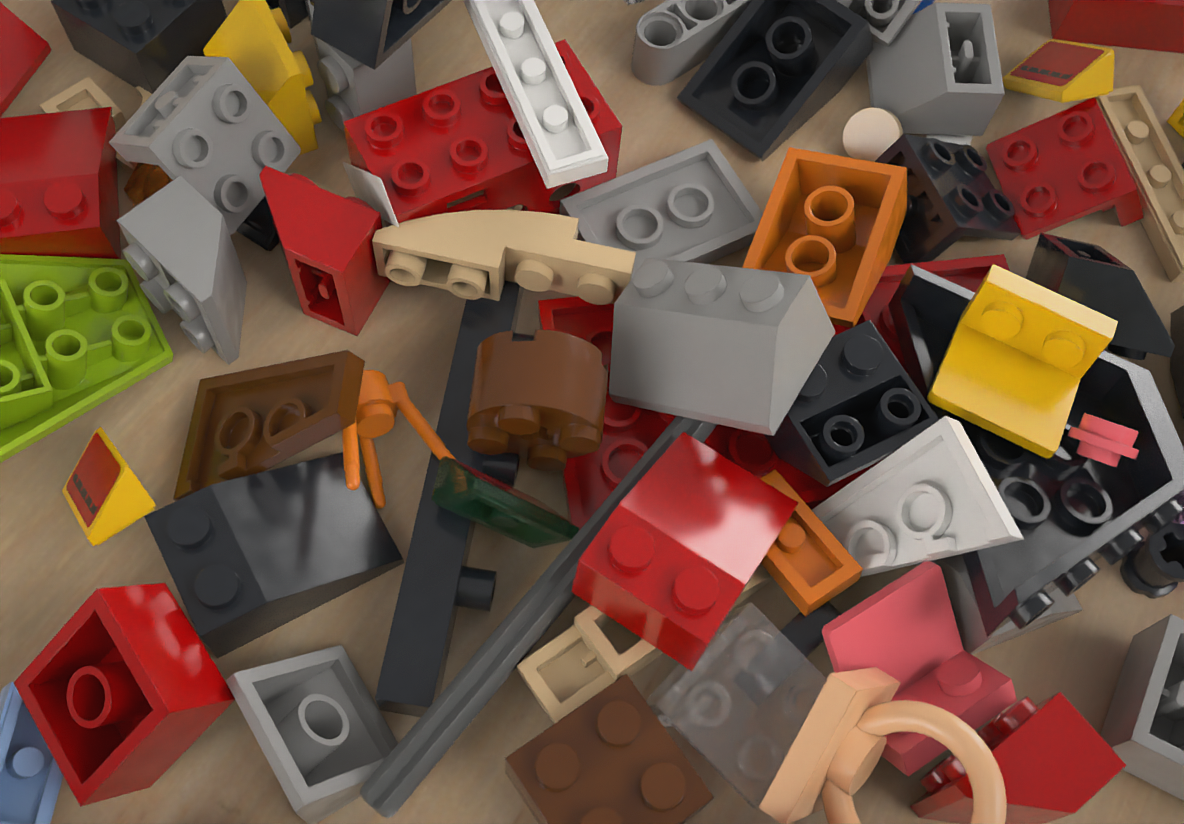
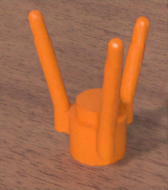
M364 370L355 423L342 430L345 479L349 490L359 488V438L372 501L377 509H382L386 505V498L374 438L388 433L394 427V418L398 410L401 411L429 449L446 468H453L456 465V461L454 460L455 457L445 446V443L411 402L403 382H395L389 385L386 375L382 372Z

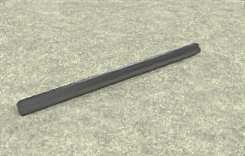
M682 416L675 417L361 787L360 794L369 806L383 817L390 818L395 815L516 669V665L526 657L575 598L576 595L571 590L578 560L618 504L682 432L703 443L718 424Z

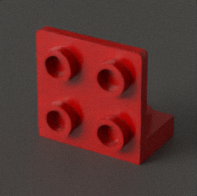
M1095 97L997 139L986 146V151L1003 193L1011 201L1015 209L1013 218L1021 231L1020 235L1025 240L1099 210L1106 212L1113 209L1121 227L1144 218L1136 185Z

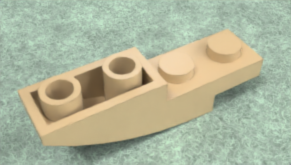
M471 210L407 220L398 223L399 227L391 225L376 230L372 240L378 275L388 277L393 282L404 286L422 284L449 290L458 297L470 300L482 297L499 301L505 281L518 283L521 287L531 291L542 292L552 290L579 296L582 300L596 305L615 304L632 279L636 252L577 240L579 218L520 210Z
M762 564L759 565L733 608L773 580V577ZM591 605L574 617V625L524 659L516 667L520 676L555 724L627 674L630 678L662 655L663 652Z

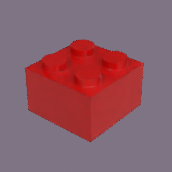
M166 583L97 588L14 681L15 687L80 807L150 788L235 701L229 686Z

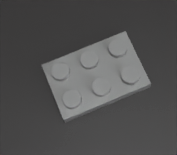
M712 139L560 200V215L579 218L577 240L636 252L632 278L646 258L708 264L750 246L763 215Z

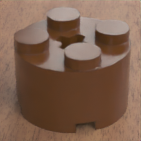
M535 329L534 341L512 342L513 330L499 332L487 337L480 343L476 352L466 424L469 432L468 447L478 453L489 455L502 454L504 452L519 454V457L527 458L526 463L529 467L547 472L564 470L567 459L597 451L600 448L603 437L608 382V363L604 366L601 364L602 352L595 345L584 339L552 330Z

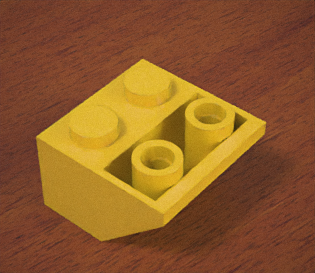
M239 0L204 47V55L208 57H229L298 143L301 148L299 155L319 149L313 125L322 123V119L313 94L309 89L305 90L306 87L314 85L313 77L301 50L291 52L288 46L289 43H292V37L282 10L279 7L270 10L266 0Z

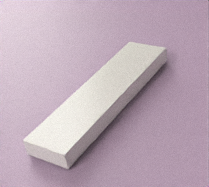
M463 0L546 188L549 189L607 172L609 158L534 0Z

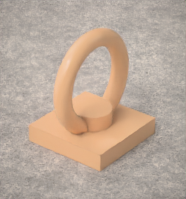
M873 667L830 673L759 808L781 824L793 823L823 809L828 824H862L856 813L852 795L862 787L877 765L886 745L885 735L895 732H916L930 736L945 745L959 759L969 777L973 791L974 807L970 824H1005L1006 793L1000 769L992 752L967 723L954 714L932 704L910 700L891 701L901 682L879 668Z

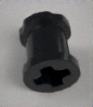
M1171 522L1154 536L1149 533L1146 541L1139 543L1122 558L1120 573L1124 582L1133 592L1156 599L1172 592L1177 587L1178 582H1184V524Z

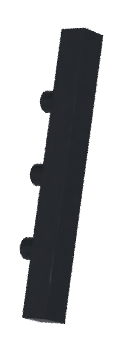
M505 281L499 301L482 297L475 300L466 299L436 433L456 460L511 487H515L520 463L519 454L504 452L502 454L489 455L473 451L467 444L469 432L466 426L476 352L480 343L491 335L512 330V342L534 341V335L515 332L524 288L518 283ZM432 451L375 695L380 711L422 717L440 695L458 607L490 612L497 579V571L467 566L484 482H489L477 477L458 462H456L453 468H446Z

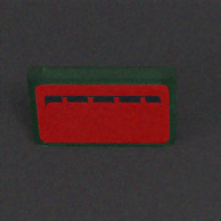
M444 456L440 460L431 498L436 505L531 548L570 541L579 532V527L540 500L448 456Z

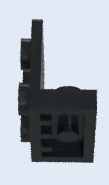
M903 134L874 161L907 167V212L895 244V249L904 264L933 261L963 235L1013 240L1021 234L1018 225L1012 217L1015 214V209L1011 201L1001 191L995 189L985 173L987 170L985 159L975 148L968 144L961 145L940 141L936 138L929 139Z

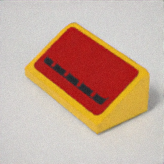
M1051 39L1039 46L1002 78L1003 87L1061 103L1109 95V92H1113L1114 50L1106 47Z
M102 427L96 429L62 489L68 504L93 547L105 542L154 510V507L157 506Z

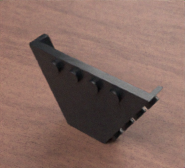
M910 264L888 304L909 377L939 420L944 416H948L961 423L1024 538L1023 540L962 554L986 636H990L1010 621L1019 630H1022L1054 604L1055 601L1048 594L1059 588L1066 597L1070 596L1101 570L1094 563L1099 558L1103 557L1110 565L1115 564L1142 542L1144 537L1138 532L1145 527L1154 536L1184 511V506L1177 501L1184 493V448L1151 372L1107 351H1103L1080 379L1058 450L1051 458H1044L930 403L927 395L960 317L975 292ZM1086 413L1139 432L1133 448L1139 450L1136 460L1121 455L1117 467H1113L1077 454L1076 451L1081 440L1067 436L1070 427L1078 428L1083 414Z

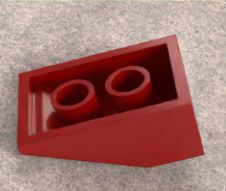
M112 107L0 118V254L121 259L120 226L117 222L119 219L117 159L115 157L116 150L109 144V141L116 135Z
M682 432L618 504L578 560L571 592L687 669L693 671L799 503L692 436Z

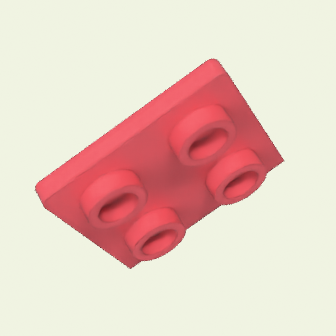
M932 561L921 563L822 628V636L834 672L873 667L879 668L901 682L891 701L910 700L932 704L954 714L967 723L974 731L1017 701L1011 678L963 649L942 569ZM895 732L885 735L886 745L881 756L909 777L948 748L938 740L921 733Z

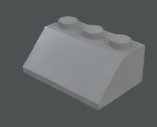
M646 258L614 304L609 395L614 402L774 436L835 334V329L810 275Z

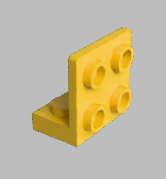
M993 264L960 317L927 399L930 403L1044 458H1051L1058 450L1080 379L1113 339L1118 321Z

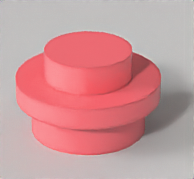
M1086 413L1083 414L1079 427L1071 426L1067 435L1081 440L1076 451L1077 454L1113 467H1117L1121 455L1136 460L1139 453L1138 449L1133 448L1139 433L1138 431Z

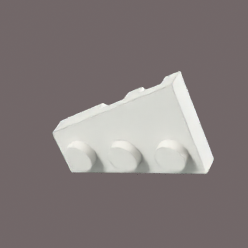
M948 416L941 418L812 509L814 514L863 568L860 577L1024 539L961 423Z

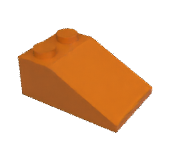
M789 147L742 268L810 275L831 323L849 328L855 327L891 258L907 212V167Z

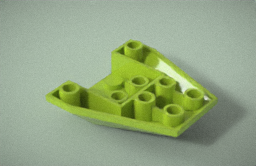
M0 254V463L173 361V352L127 259Z

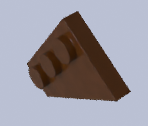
M349 350L200 379L173 500L178 501L212 484L263 472L354 424L365 361Z

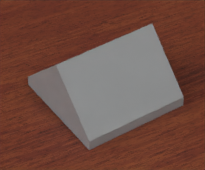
M342 645L235 672L226 680L295 813L308 824H317L360 797L361 787L398 745L397 740Z

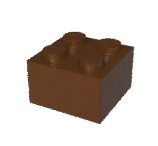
M627 674L505 758V773L538 824H684L714 799L712 793Z

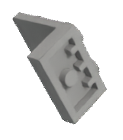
M187 56L109 141V144L125 161L159 165L172 180L181 175L222 213L230 235L239 228L265 196L259 177L265 165L284 173L301 152L298 143L229 57Z

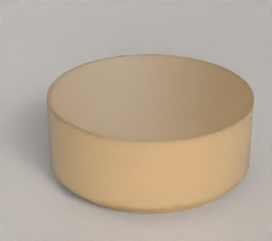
M873 107L862 109L856 112L845 125L843 132L845 150L851 158L874 162L903 135L902 126L898 118L886 109Z

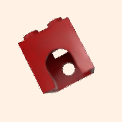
M566 39L554 44L609 159L607 172L570 182L576 183V185L565 197L549 201L551 195L566 184L549 189L546 188L493 66L344 121L351 165L381 178L398 223L443 213L471 210H506L515 205H523L521 211L560 215V200L616 178L623 127ZM481 190L484 192V194L447 208L448 203ZM384 220L386 227L393 225Z

